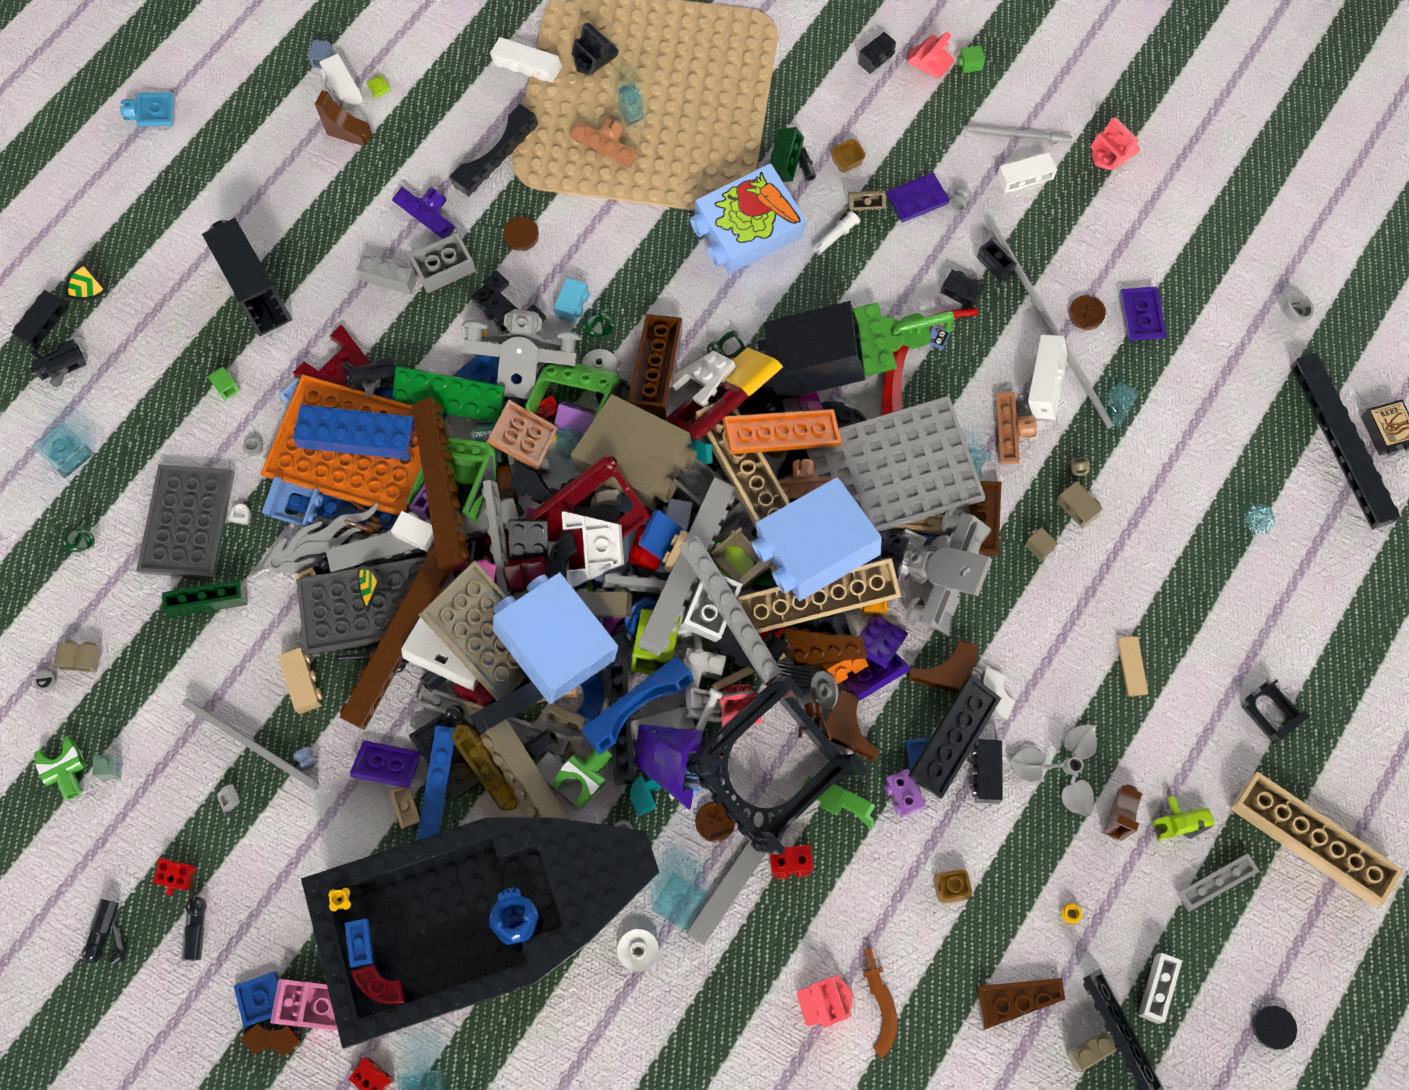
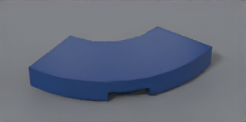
M597 673L580 684L584 691V700L577 713L586 718V723L598 717L604 705V689Z

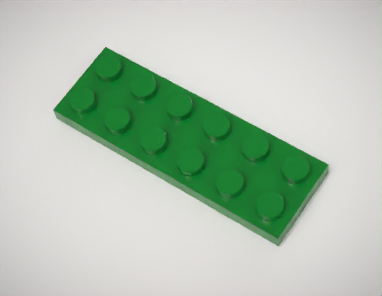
M397 366L392 400L412 405L432 396L437 402L442 404L444 410L442 413L496 423L503 410L505 386Z

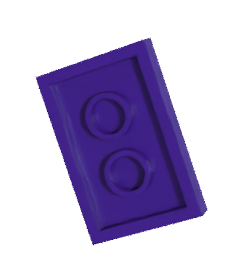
M934 172L886 191V196L901 223L947 205L950 200Z
M1157 286L1121 289L1119 293L1128 340L1165 338L1167 334Z
M874 614L859 636L863 637L868 654L867 658L886 668L909 633L888 622L885 618Z
M897 653L886 668L866 658L868 666L856 674L850 671L847 673L848 678L842 682L861 701L910 671V668Z
M363 740L351 768L350 776L409 789L422 755L419 751Z

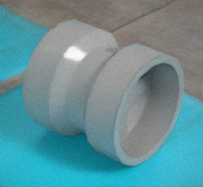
M958 186L954 192L955 195L949 200V205L957 211H963L967 206V201L971 199L973 194L967 187Z

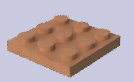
M508 400L486 443L537 470L558 427Z

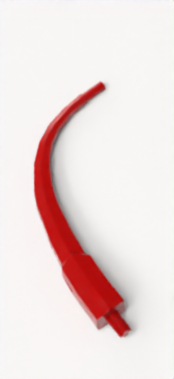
M977 308L950 310V312L954 313V318L978 315ZM905 345L893 352L897 369L885 372L880 416L903 410L902 373L904 361L909 351V347Z

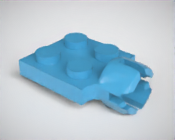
M138 93L136 99L121 100V104H124V106H120L121 115L124 120H135L137 126H173L174 94Z

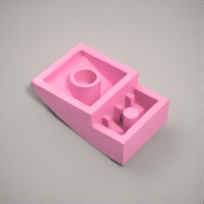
M279 979L270 1023L338 1031L327 985Z

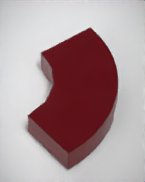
M375 965L352 970L357 986L371 999L385 1004L405 1003L400 980L389 981L378 974Z

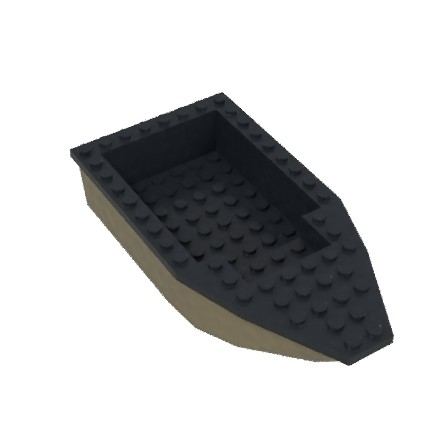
M486 817L301 878L342 1049L537 983L590 943L660 873L647 831L553 817ZM515 887L520 890L521 896L529 898L534 903L539 917L535 930L529 940L507 945L490 928L489 916L493 906H495L496 902H499L498 894L504 889ZM333 889H349L350 908L347 910L343 908L336 911L330 910L329 892ZM368 919L374 963L351 968L345 923ZM375 965L378 974L389 981L400 980L405 1003L385 1004L371 999L357 986L352 970Z

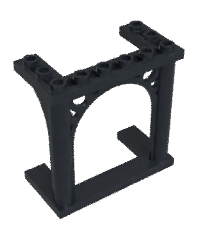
M790 675L772 678L765 683L767 687L701 746L699 751L688 754L686 769L691 774L695 773L699 778L698 783L701 787L711 792L712 800L717 805H722L725 809L724 814L731 821L734 820L738 824L737 829L743 836L749 837L752 841L750 843L757 852L780 855L786 850L780 842L789 826L842 775H863L868 771L855 754L841 755L793 697L800 694L802 690ZM779 701L828 759L829 763L784 804L771 808H761L749 804L734 790L728 774V759L737 739ZM721 752L724 755L722 760L714 758L716 755L719 756ZM714 763H718L722 766L723 770L721 773L713 774L716 770H718ZM722 777L725 781V784L721 786L720 784L722 783L720 781H717L716 779ZM733 794L736 796V799L734 801L731 798ZM745 808H748L751 812L749 818L747 812H744ZM757 812H761L763 815V823L760 827L754 824V816ZM772 812L774 816L770 818L771 821L769 822L768 813Z

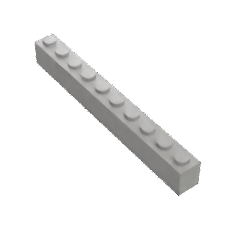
M714 477L685 541L697 535L705 549L711 552L715 543L712 541L713 536H718L722 527L719 525L720 520H725L729 512L726 507L732 504L736 496L732 494L735 486ZM682 551L679 553L637 645L657 656L660 655L662 650H667L671 642L668 639L669 634H674L679 624L675 622L677 616L682 617L686 606H683L685 600L689 601L693 590L690 587L692 583L696 585L699 579Z
M513 498L500 500L504 530L509 529V519H520ZM485 506L478 523L471 520L463 512L460 513L463 518L462 528L466 535V540L488 535L487 526L489 522L485 514ZM391 530L381 535H370L367 539H355L350 541L349 544H337L332 546L331 549L326 550L332 573L357 569L361 566L380 565L426 552L394 537Z

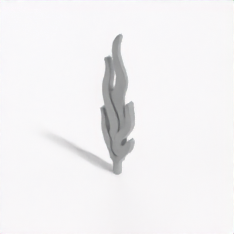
M376 503L364 513L341 515L329 526L317 533L308 534L311 530L322 526L323 522L320 521L308 525L295 534L286 549L284 547L288 542V538L282 539L274 547L263 567L251 573L252 578L255 580L266 573L297 572L314 563L318 558H309L301 562H296V560L309 554L326 553V550L331 549L332 546L342 545L353 533L362 531L360 528H351L339 537L333 538L341 528L349 525L344 520L348 519L354 522L366 520L375 513L379 504Z

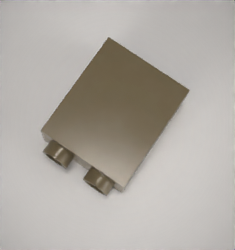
M613 394L608 398L571 453L576 470L580 473H583L604 455L614 456L620 471L643 504L651 510H655L660 501L667 503L672 498L677 487L674 479L680 470L687 472L694 464L697 452L693 449L689 432ZM611 477L603 484L612 490L618 489L622 495L628 497L615 477Z

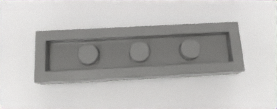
M1247 853L1177 894L1189 912L1260 871Z

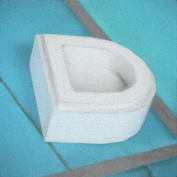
M237 504L232 507L228 520L248 525L251 511L245 504Z

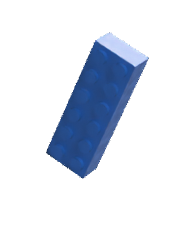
M300 404L293 440L297 447L302 449L410 460L416 428L413 416Z

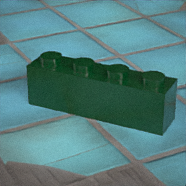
M241 580L162 592L163 611L172 618L248 605L247 588Z

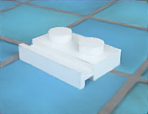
M686 689V709H688L686 718L700 719L710 698L708 690ZM719 699L708 721H722L719 716V712H721Z

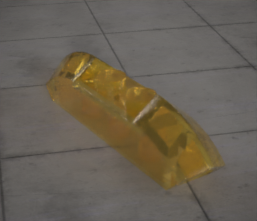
M457 725L451 736L452 740L494 802L502 811L516 809L520 800L515 796V791L510 783L505 780L503 772L495 764L493 756L483 745L480 737L469 726Z

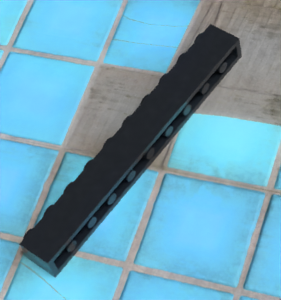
M1317 352L1297 358L1290 368L1371 529L1374 530L1394 523L1400 517L1399 510L1394 505L1389 490L1385 488L1381 474L1377 472L1373 459L1365 448L1364 441L1357 433L1356 425L1351 421L1348 409L1343 405L1340 394L1332 383L1331 376L1327 374L1323 360L1319 358Z

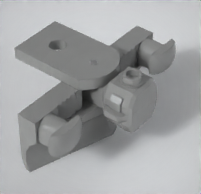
M511 310L504 316V326L510 333L497 336L483 337V329H489V326L482 321L468 320L461 324V326L468 327L467 338L464 339L463 353L500 357L497 384L505 386L504 396L529 399L536 383L538 362L575 366L578 356L577 351H575L576 340H583L575 332L563 331L555 335V337L561 338V345L558 346L534 335L542 328V319L534 311ZM513 374H520L522 381L514 383L512 381Z
M956 508L947 510L941 524L945 535L951 536L952 532H954L953 539L949 544L950 546H943L938 550L930 545L914 548L907 563L909 574L913 577V581L922 584L929 581L934 584L926 606H923L924 600L920 597H916L911 601L906 612L908 623L915 626L917 621L922 622L928 627L942 632L947 637H950L952 616H954L960 600L957 597L958 592L978 596L992 562L990 557L978 554L980 546L991 532V528L974 515L962 513L959 516V511Z

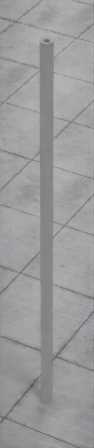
M988 218L986 222L999 245L1017 262L1015 272L1052 335L1062 336L993 218ZM1066 344L1067 360L1107 429L1112 428L1114 424Z

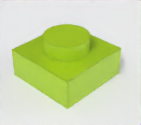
M382 75L366 82L367 87L375 98L391 91Z

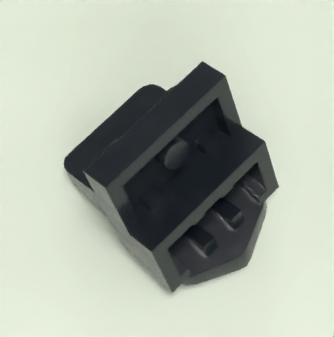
M588 22L583 24L580 39L574 41L571 55L574 57L573 61L576 71L591 75L616 58L619 50Z
M844 612L802 622L800 630L810 629L813 632L825 631L834 635H851Z

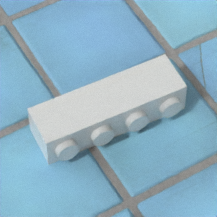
M499 37L490 52L495 65L509 68L514 72L524 73L529 77L539 78L541 81L553 83L562 68L557 55Z

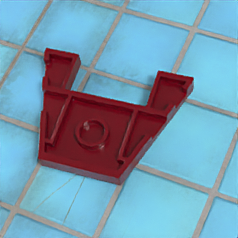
M340 325L330 335V338L342 348L319 371L304 361L293 371L294 377L300 379L302 375L350 388L344 382L346 370L342 368V364L348 362L353 367L371 364V362L345 328Z

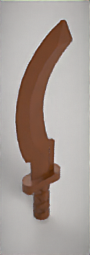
M872 947L864 949L869 971L863 972V977H867L870 993L875 996L882 1014V1031L873 1049L879 1058H883L890 1050L896 1037L897 1013L887 986L881 983L879 973L884 972L883 967L876 968Z

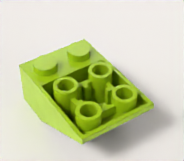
M642 608L631 671L650 675L675 657L680 617L677 616L675 621L679 624L674 634H669L668 639L671 642L667 650H662L660 655L657 656L637 646L653 610Z

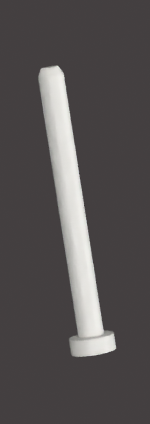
M710 688V698L695 730H704L717 700L723 696L722 692Z

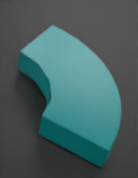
M703 437L699 441L691 438L693 449L697 452L696 459L702 463H712V444L707 443Z

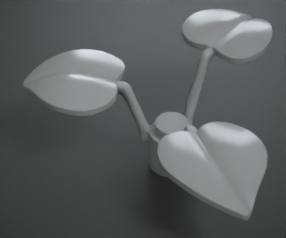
M1081 725L1067 732L1064 737V747L1072 753L1071 758L1064 760L1063 763L1042 765V754L1037 749L1031 747L1020 750L1010 759V765L1014 773L1021 779L1031 782L1037 781L1042 777V769L1062 767L1065 773L1073 775L1070 781L1071 785L1065 786L1062 790L1061 799L1064 806L1071 812L1085 817L1091 815L1094 805L1093 790L1087 781L1078 780L1075 783V779L1078 777V773L1083 770L1084 763L1082 759L1091 758L1096 752L1097 740L1094 725Z

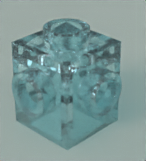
M564 427L561 437L558 436L555 444L558 454L562 458H572L571 453L583 437L582 432Z
M1252 505L1250 511L1247 510L1245 522H1247L1249 531L1269 535L1270 529L1275 523V516L1272 509L1267 505Z

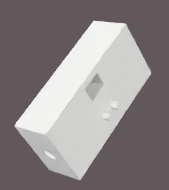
M1041 335L1028 399L1031 413L1035 418L1052 420L1056 418L1068 356L1064 336Z
M420 617L402 647V657L474 691L479 681Z

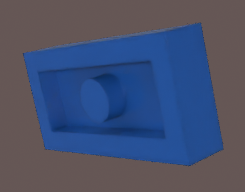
M362 919L345 923L350 967L373 964L369 920Z

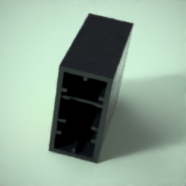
M234 217L228 221L219 220L213 223L208 231L202 233V236L259 337L292 321L236 218Z
M851 301L764 322L765 338L757 339L758 350L760 353L775 358L783 368L766 381L763 387H773L778 401L866 380L860 328Z

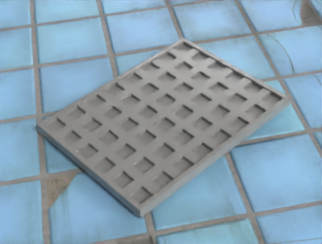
M950 396L839 428L842 441L840 446L806 449L809 459L816 463V477H842L843 485L878 532L947 512L950 508L958 509L985 501L986 499Z

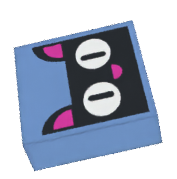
M933 326L930 332L931 341L928 345L943 350L950 332Z

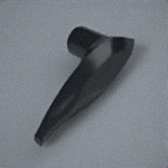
M112 924L114 946L117 953L109 959V962L112 965H116L121 960L125 961L127 948L119 930Z

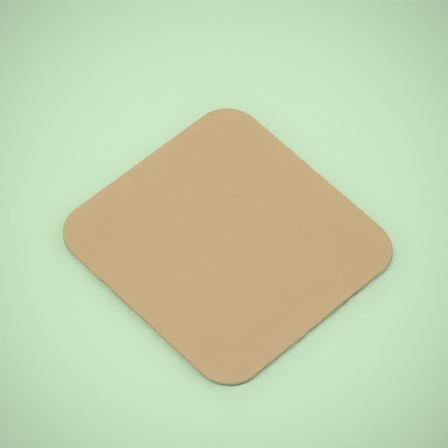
M550 0L544 11L536 49L557 55L562 68L553 83L541 81L533 76L529 78L523 106L535 114L538 125L513 150L512 167L515 175L524 185L540 191L695 210L697 199L757 170L778 41L775 24L767 15L759 10L685 0ZM588 22L619 50L616 58L591 75L577 72L573 61L574 57L571 55L574 41L580 39L583 24ZM606 118H612L614 122L615 120L620 122L624 127V131L619 138V142L639 153L632 167L629 169L571 139L569 136L577 121L594 130L601 129Z

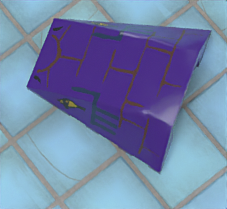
M640 724L634 764L685 808L691 809L694 789L683 785L687 757L689 752L700 750L703 731Z

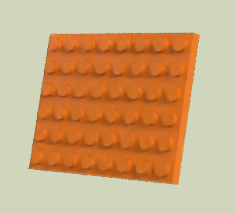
M302 375L260 474L270 479L278 477L287 483L311 490L316 488L322 494L349 502L354 501L370 508L378 503L377 510L399 516L402 511L407 513L410 505L406 501L422 467L416 430L410 460L298 448L295 444L293 435L300 404L413 416L412 405L376 395L368 397L365 395V392L355 389L351 390L345 386Z

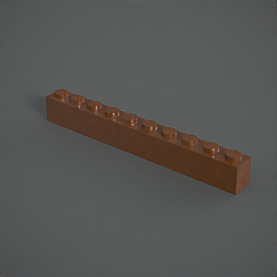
M431 396L412 404L438 566L449 575L469 565V552L465 545L466 535L463 532V518L459 511L461 505L456 494L458 488L453 478L455 472L450 461L452 455L448 449L449 439L445 432L446 423L442 416L444 410L442 404Z
M435 544L428 549L424 564H421L417 569V577L414 581L410 582L407 588L408 593L405 598L400 600L396 615L390 618L386 633H382L380 636V644L376 650L372 651L368 666L362 669L357 686L354 685L349 694L351 697L340 709L341 715L339 718L364 731L404 659L402 657V647L420 618L418 614L439 595L449 577L438 566Z

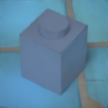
M313 40L308 58L312 68L322 69L319 62L333 56V50L330 42Z

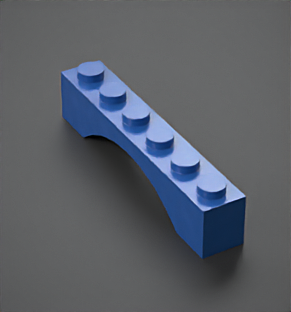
M676 656L667 661L664 666L650 674L647 679L636 685L625 696L619 698L611 707L604 710L591 722H588L581 729L586 741L601 755L616 743L623 724L639 707L655 698L680 693L693 683L694 678L691 670Z
M436 726L417 840L440 833L456 728Z

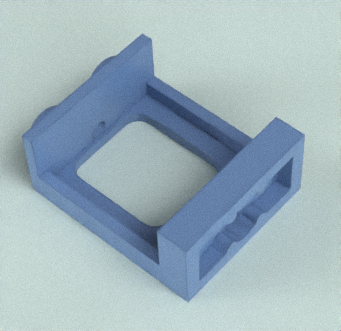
M274 477L262 513L271 518L306 527L315 523L316 511L322 503L323 496L316 488L311 490ZM292 493L311 497L304 519L286 514L285 512Z

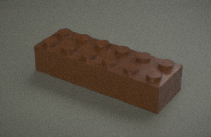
M646 314L628 402L666 420L683 332L682 318Z

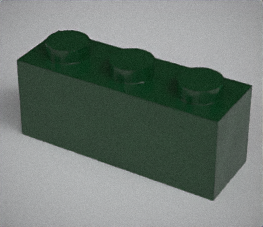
M797 127L779 129L771 153L769 164H772L783 183L793 181L803 145L804 136Z

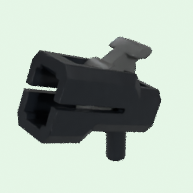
M74 339L58 345L57 350L41 356L35 350L29 353L34 359L31 361L32 367L30 368L34 377H39L42 381L51 377L52 379L49 383L53 387H58L62 384L64 375L87 365L84 356H82L81 349Z
M389 357L374 360L373 364L353 367L348 362L342 364V368L346 370L344 375L345 384L351 390L365 389V395L368 397L373 396L376 388L394 385L396 366Z

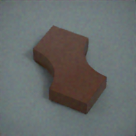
M257 1023L241 1037V1040L253 1055L263 1050L271 1049L285 1057L301 1043L289 1025L280 1030L270 1031Z

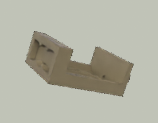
M740 527L736 531L732 530L726 536L727 539L725 541L717 543L712 548L711 558L732 580L741 583V590L744 591L770 568L772 561L769 559L763 563L758 558L752 543L742 534V528ZM731 546H738L743 549L756 563L743 576L725 558V552Z

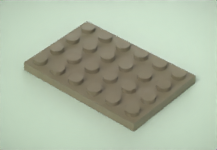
M473 561L418 615L497 701L512 693L527 677V674L493 631V618L495 615L493 610L507 596L478 563Z

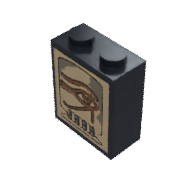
M1403 399L1369 408L1362 414L1363 423L1379 456L1384 454L1390 456L1402 449L1405 451L1409 450V412Z

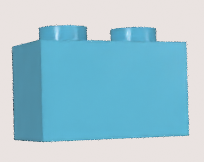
M566 278L554 306L555 317L576 323L577 318L581 317L583 313L584 302H587L590 292H588L587 284Z

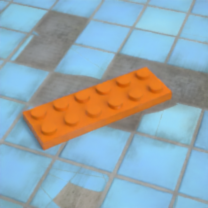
M834 409L726 416L723 418L730 454L836 447L842 443Z

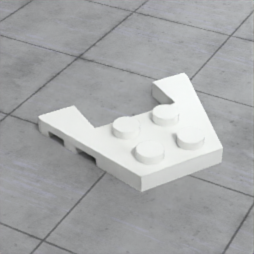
M712 351L674 374L672 389L677 391L689 379L704 386L692 398L697 404L705 408L709 404V397L711 395L715 396L718 392L716 389L718 385L726 381L736 365L733 360Z
M562 512L563 530L579 528L583 530L585 569L566 571L567 582L572 588L624 565L621 525L569 512Z

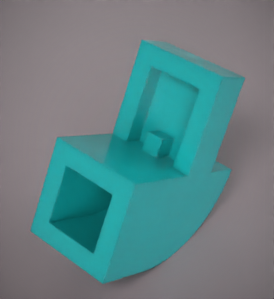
M640 776L631 787L630 797L638 817L656 809L651 793L662 787L650 777L648 782L645 783L643 776Z

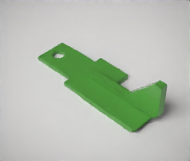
M808 776L803 786L806 783H808L812 779V777ZM835 784L829 787L817 799V801L821 802V808L838 815L843 807L853 812L869 828H874V821L870 816L875 808L873 803Z

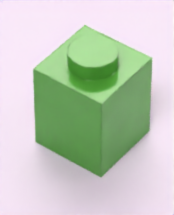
M981 45L961 48L960 55L957 56L958 67H961L962 73L983 70L985 57Z
M224 367L213 371L208 376L224 401L240 391Z

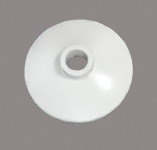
M595 349L588 352L581 362L583 365L615 372L618 369L616 357L604 349Z
M634 929L624 934L620 939L617 955L620 963L626 969L632 972H643L650 969L656 963L659 955V946L657 940L650 932ZM639 947L642 949L641 955L635 954L634 951L636 948Z

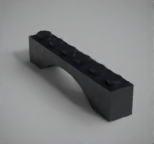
M519 104L508 115L505 132L496 146L479 159L461 164L449 176L453 186L468 197L475 192L483 181L487 180L490 174L513 153V150L536 129L538 121L535 114Z
M518 465L509 486L515 489L514 493L524 497L527 494L532 497V501L538 504L545 503L555 495L547 486L540 473ZM606 504L595 507L575 506V511L578 515L611 523L616 522L625 514V512Z

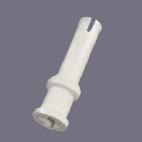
M853 211L847 212V216L842 220H838L836 227L812 247L815 253L817 252L818 255H821L839 237L848 234L854 225L860 223L859 217Z

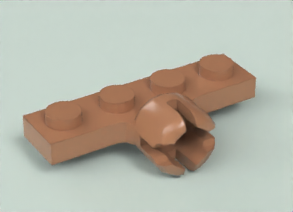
M606 118L599 130H594L577 121L569 136L580 144L629 169L639 154L637 151L619 142L624 127L620 122L616 120L614 122L612 118Z
M1015 392L996 393L1001 465L1020 463L1018 442L1021 438L1036 436V418L1034 415H1017Z
M798 459L793 462L792 478L778 480L788 500L803 497L836 477L842 482V477L817 478L815 461L810 459H802L800 461Z

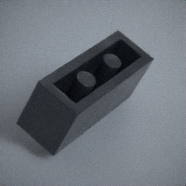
M43 290L30 309L25 312L19 323L14 326L11 333L18 341L37 350L69 307L61 298Z
M978 739L972 747V757H975V765H972V777H975V785H972V797H975V803L1000 804L1003 801L1002 740Z

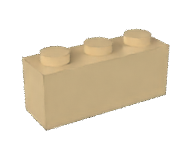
M301 648L279 655L278 659L294 710L298 714H302L321 707L320 700L323 699L320 689L316 688L315 685L317 677L314 670L310 669L309 664L312 663L310 656L304 654Z

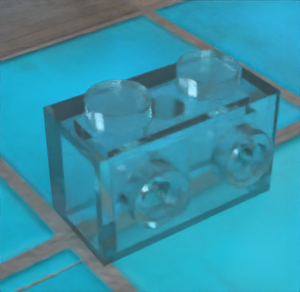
M633 83L623 85L617 89L619 111L627 125L629 126L643 120V97L640 89H636Z

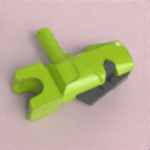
M1175 796L1167 798L1173 816H1166L1152 821V826H1161L1164 829V833L1157 837L1158 841L1171 839L1179 835H1184L1186 838L1191 839L1214 825V819L1209 808L1190 809L1189 812L1183 813L1179 809Z

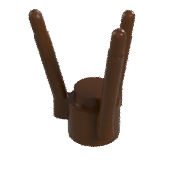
M352 501V504L361 512L367 511L360 504ZM373 515L369 517L372 521L368 520L365 526L348 519L344 520L347 524L363 529L355 533L368 537L373 534L380 535L383 525L380 524V519ZM345 526V527H343V528H341V529L347 531V530H349V529H351V528Z
M811 702L805 704L803 710L818 728L820 718L828 740H831L832 737L819 703ZM799 726L798 738H802L803 729Z

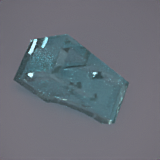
M1119 382L1117 387L1112 386L1107 395L1110 397L1107 404L1114 411L1113 424L1117 428H1120L1139 394L1138 390L1122 382Z

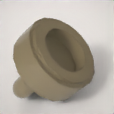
M1079 457L1071 460L1070 465L1073 475L1084 476L1090 471L1088 458Z

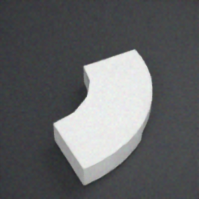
M986 668L983 684L1001 697L994 712L1007 720L1015 701L1007 695L1004 689L1003 682L1005 676L990 668Z

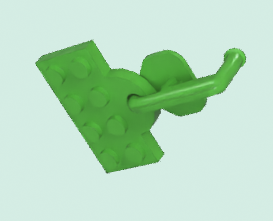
M878 302L853 308L860 328L865 377L897 369L893 352L899 350L903 345L911 349L927 346L931 341L928 327L944 323L943 329L946 332L953 331L954 313L950 311L928 317L916 313L904 316L899 321L891 317L883 318Z

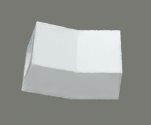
M618 489L596 493L598 505H621L623 495Z

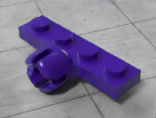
M401 186L392 199L394 203L442 239L449 237L456 228L439 214L440 209L446 202V197L433 187H430L423 197L417 198Z

